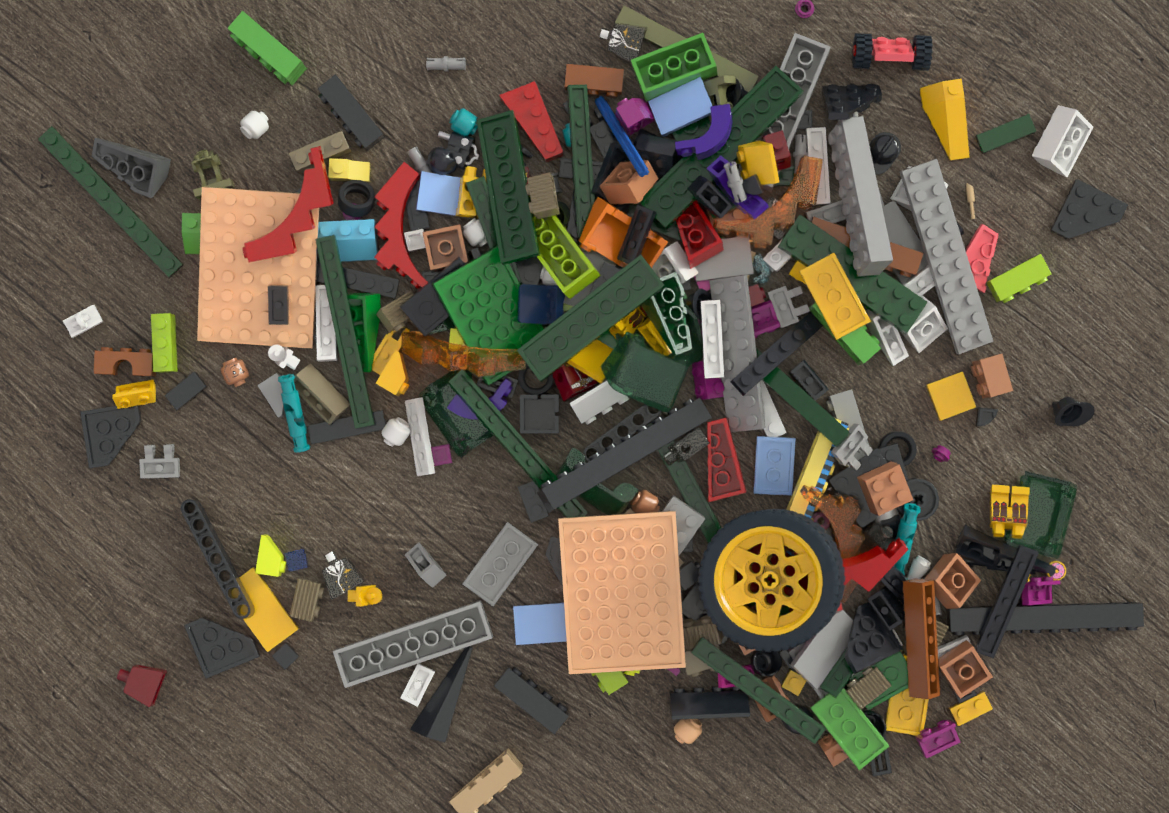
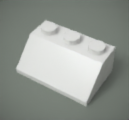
M1058 105L1038 145L1035 147L1032 157L1041 165L1064 177H1068L1093 126L1076 109Z
M619 373L572 401L570 405L581 424L585 422L588 425L596 420L595 415L600 412L604 415L613 409L612 405L618 402L621 405L629 400L628 395L631 393Z

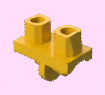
M376 585L358 586L356 590H348V602H356V606L378 604L382 600V592L376 588Z

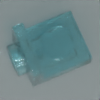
M761 254L753 257L755 262L752 264L756 272H761L762 274L752 279L754 284L758 283L761 285L769 281L768 277L771 276V273Z

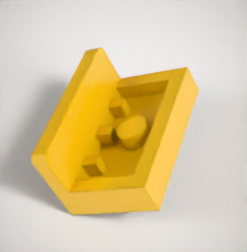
M154 380L116 386V394L112 395V399L118 409L156 402V384Z

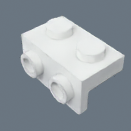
M780 242L763 258L766 267L771 272L774 270L776 272L779 271L791 258L790 255L778 248Z

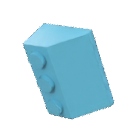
M374 219L318 223V238L336 235L341 262L377 260L374 258L378 253L377 229L375 228L377 222Z

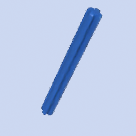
M603 96L596 98L597 108L640 177L648 175L647 166Z

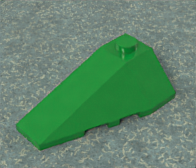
M350 293L348 297L364 372L369 373L372 372L380 322L379 317L376 315L381 309L380 293Z

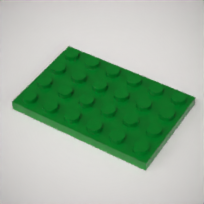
M498 246L432 283L486 385L492 384L526 363L517 350L544 329L541 324L518 322L520 283L510 264H501Z

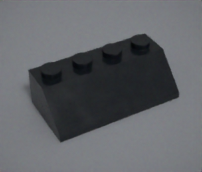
M713 686L712 690H704V687H693V690L685 691V688L680 687L673 688L674 691H669L672 720L750 717L748 695L738 687L724 689Z

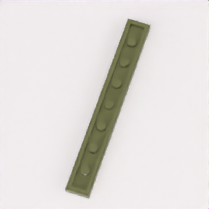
M623 6L615 21L616 25L627 29L660 48L687 39L626 6ZM711 51L717 66L718 75L716 77L723 75L735 76L747 92L753 88L759 77L758 75Z

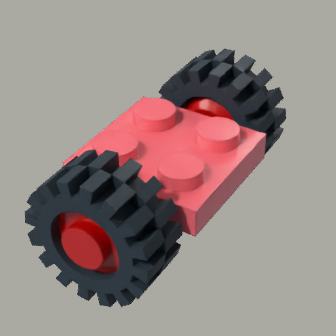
M856 33L852 49L853 68L869 69L873 55L875 61L911 62L912 70L929 71L932 60L931 36L915 35L911 46L910 40L906 38H896V40L878 37L877 39H872V34Z

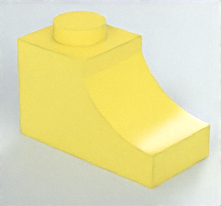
M329 158L328 178L331 181L361 180L370 182V162Z

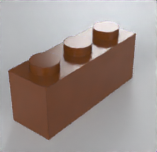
M567 64L565 90H567L568 85L587 84V92L590 96L606 94V97L617 98L618 95H622L624 69Z

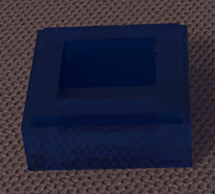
M305 549L285 553L289 572L308 567Z

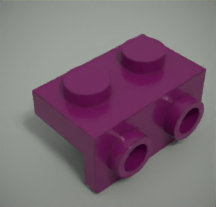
M771 300L751 307L755 338L759 334L773 332L781 326Z
M704 361L692 363V375L694 376L697 399L706 400L724 397L722 379L705 378Z
M1053 577L1029 578L1021 593L1022 605L1051 604L1052 585L1060 584V580H1053Z
M947 719L937 723L936 727L932 729L925 728L920 731L919 735L915 736L926 759L960 743L954 722Z

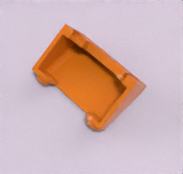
M597 197L580 236L579 242L582 243L580 247L588 252L591 250L596 251L624 268L628 264L618 260L617 257L632 217L602 198ZM650 229L641 255L652 268L668 241Z

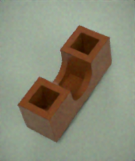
M101 347V351H95L94 374L118 375L120 363L127 360L132 365V375L156 377V372H153V353H151V349H139V352H132L131 348H120V352L113 351V348Z

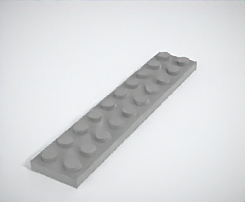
M933 159L900 171L956 354H962L993 342L938 160Z

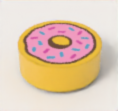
M1059 561L1049 562V564L1056 567L1053 580L1064 578L1066 574L1065 565Z

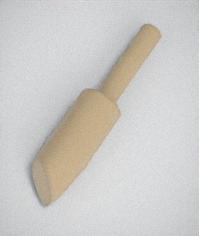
M967 183V202L970 204L971 219H975L973 202H975L974 189L972 185Z

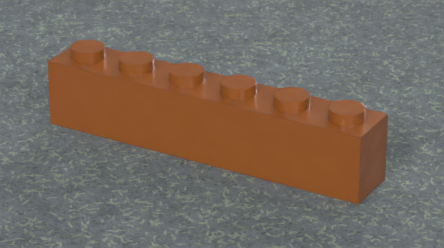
M812 217L811 222L850 248V236L846 231V227ZM890 242L893 261L884 270L892 272L893 269L900 271V275L909 278L911 275H917L924 253Z
M915 578L903 581L909 697L931 699L940 696L934 580Z

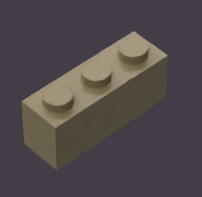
M340 131L292 151L289 155L296 171L301 174L306 169L314 168V164L310 163L308 155L313 147L321 146L324 163L329 162V158L337 159L351 153L352 150L345 134Z
M311 363L295 375L294 383L299 395L329 425L344 414L350 406L347 399Z

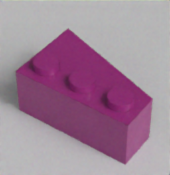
M625 98L617 104L615 116L628 137L655 121L648 101L645 102L643 98H631L630 100Z

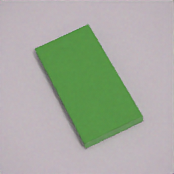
M844 688L837 698L827 694L810 707L858 770L862 769L889 747L888 743Z

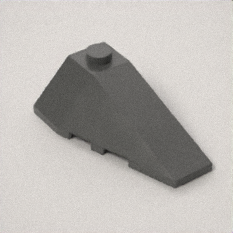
M95 138L92 157L106 169L113 171L118 176V179L130 185V189L134 192L153 198L167 179L171 159L100 138Z

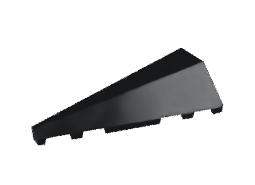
M965 525L958 537L953 553H958L970 568L977 565L986 566L989 570L1008 571L1017 548ZM1036 558L1030 574L1035 575L1036 572L1049 573V576L1053 577L1056 567Z
M472 646L465 647L410 730L426 738L446 742L473 649Z

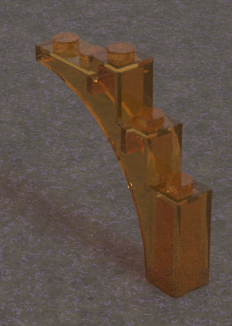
M809 156L801 157L790 187L780 200L760 214L755 220L752 217L734 221L716 220L713 223V228L718 230V234L729 235V232L737 233L736 236L741 238H748V235H750L749 243L754 244L755 248L766 249V246L772 245L775 224H777V228L788 229V226L794 225L797 205H799L798 208L810 209V207L816 205L823 159Z
M420 331L402 332L401 351L421 365L440 364L449 371L467 369L478 377L495 375V372L525 370L526 362L518 353V349H486L462 346L441 341L428 335L424 336Z
M803 485L800 490L803 498L815 505L830 521L834 531L836 548L840 551L841 558L845 559L862 554L857 550L865 540V537L861 532L862 529L853 524L861 512L858 501L850 496L846 498L842 495L837 500L832 495L828 494L825 496L821 494V491L814 486L808 487ZM853 579L845 585L843 597L840 600L843 603L847 601L858 584Z

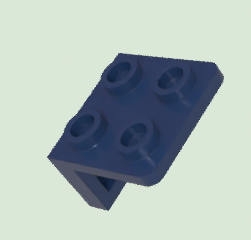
M521 284L518 295V322L552 324L564 314L563 302L565 294L558 285Z

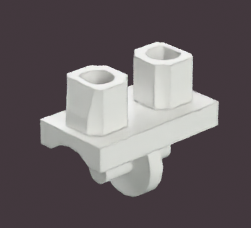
M91 305L63 320L71 338L103 322L95 305Z
M276 344L272 345L268 350L269 358L283 369L285 366H288L295 370L300 362V359L292 355L293 351L288 347Z

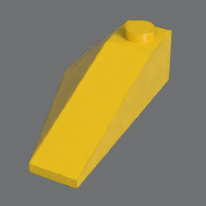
M962 79L942 81L920 88L922 108L928 115L931 125L935 129L949 160L969 158Z

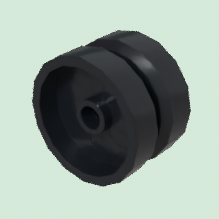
M910 478L906 481L912 497L917 496L918 501L913 503L915 501L913 498L908 503L916 504L921 509L916 521L928 519L938 508V491L932 483L925 479ZM904 505L897 507L898 513L902 517L904 515Z

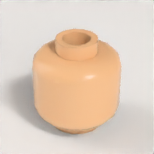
M680 719L674 726L676 740L682 744H692L702 733V723L700 720Z

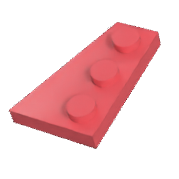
M980 224L965 249L977 290L981 293L986 291L987 276L990 273V263L994 256L998 233L984 224Z

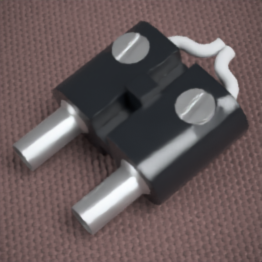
M439 131L438 137L448 140L449 145L446 150L450 151L449 157L456 160V168L465 170L467 165L472 164L475 159L478 160L479 154H477L475 138L463 136L454 131L452 134ZM473 148H474V155H475L476 157H473V158H471V160H470V157H469V156H470V153H472Z

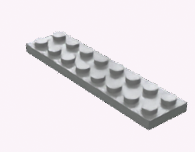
M747 275L709 280L712 300H720L724 365V377L721 379L724 385L725 412L731 432L765 429L760 382L744 396L730 382L757 358Z

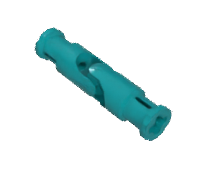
M287 374L278 377V382L281 383L282 402L289 433L293 438L294 452H304L310 449V445L307 443V429L299 392L295 388L294 374Z
M911 503L904 504V515L900 519L896 540L898 537L903 540L909 549L895 564L904 576L905 564L909 560L913 537L915 536L918 524L916 521L917 515L921 511L918 505Z

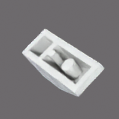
M869 309L866 310L871 322L867 323V327L871 334L879 340V346L891 365L894 366L907 358L909 355L898 330Z

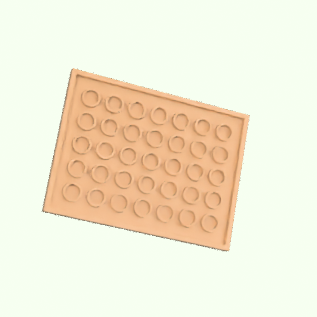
M202 187L197 341L266 346L278 344L282 347L313 348L317 272V244L315 239H318L319 208L311 209L315 223L314 229L293 233L297 248L295 253L248 262V258H245L242 248L245 247L244 243L267 235L276 229L291 213L300 193ZM268 285H288V325H269Z
M676 511L559 518L569 674L685 668Z

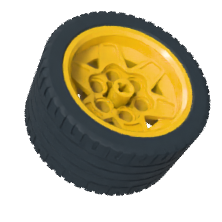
M785 509L754 511L734 518L725 524L712 537V541L708 543L700 562L701 567H699L700 576L698 577V582H700V586L698 587L701 592L700 598L703 600V607L706 609L708 617L712 619L711 622L717 626L716 628L720 632H723L724 636L731 638V641L739 643L738 645L746 646L751 650L756 649V651H784L797 647L811 639L836 614L845 588V569L842 565L844 563L840 556V551L836 548V543L832 540L833 538L817 522H813V519L801 513L798 514L797 512ZM762 543L759 555L749 551L754 546ZM784 545L794 550L798 555L786 557ZM771 554L778 556L779 561L776 565L771 564L769 561ZM754 562H757L761 567L759 573H754L751 569V565ZM788 565L795 568L793 576H789L785 572V568ZM737 571L743 576V579L738 583L736 581ZM808 574V588L806 591L799 584V580ZM772 575V578L776 579V582L770 584V581H768V577ZM752 582H756L759 585L757 593H753L750 590ZM786 585L793 587L794 593L792 596L784 593ZM768 594L775 596L776 601L774 604H769L766 601ZM755 602L757 612L750 608L747 604ZM782 605L794 609L790 613L780 615Z

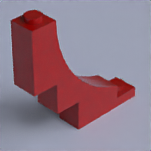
M321 146L311 148V152L308 153L310 163L314 164V168L304 170V180L298 201L288 217L267 235L244 243L245 247L242 248L245 258H248V262L295 253L297 248L293 233L315 228L311 209L334 204Z
M898 537L896 541L889 544L886 551L876 546L860 555L843 559L844 564L842 565L845 569L844 585L853 579L869 592L909 550L905 542ZM784 545L786 557L798 555ZM772 554L771 562L773 565H776L779 561L778 556ZM788 565L785 568L786 574L793 576L795 568ZM808 574L799 580V584L806 591L808 588Z

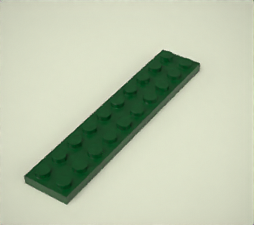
M775 66L731 109L732 129L724 146L715 154L698 160L696 153L683 157L644 195L643 200L639 204L656 211L655 219L667 229L696 200L693 194L688 191V187L701 175L713 183L714 180L706 168L719 156H722L730 163L737 160L738 146L755 142L804 93V90Z

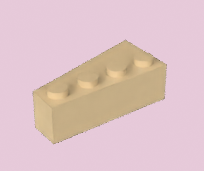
M507 748L452 796L449 803L458 813H477L479 811L478 808L482 804H488L493 799L492 796L503 791L512 779L515 780L522 774L523 764Z

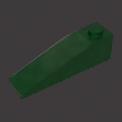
M674 272L660 278L665 287L641 306L673 355L676 356L691 350L692 346L689 326L686 323L685 316L687 309L684 307L683 301L685 296L684 289L677 273Z

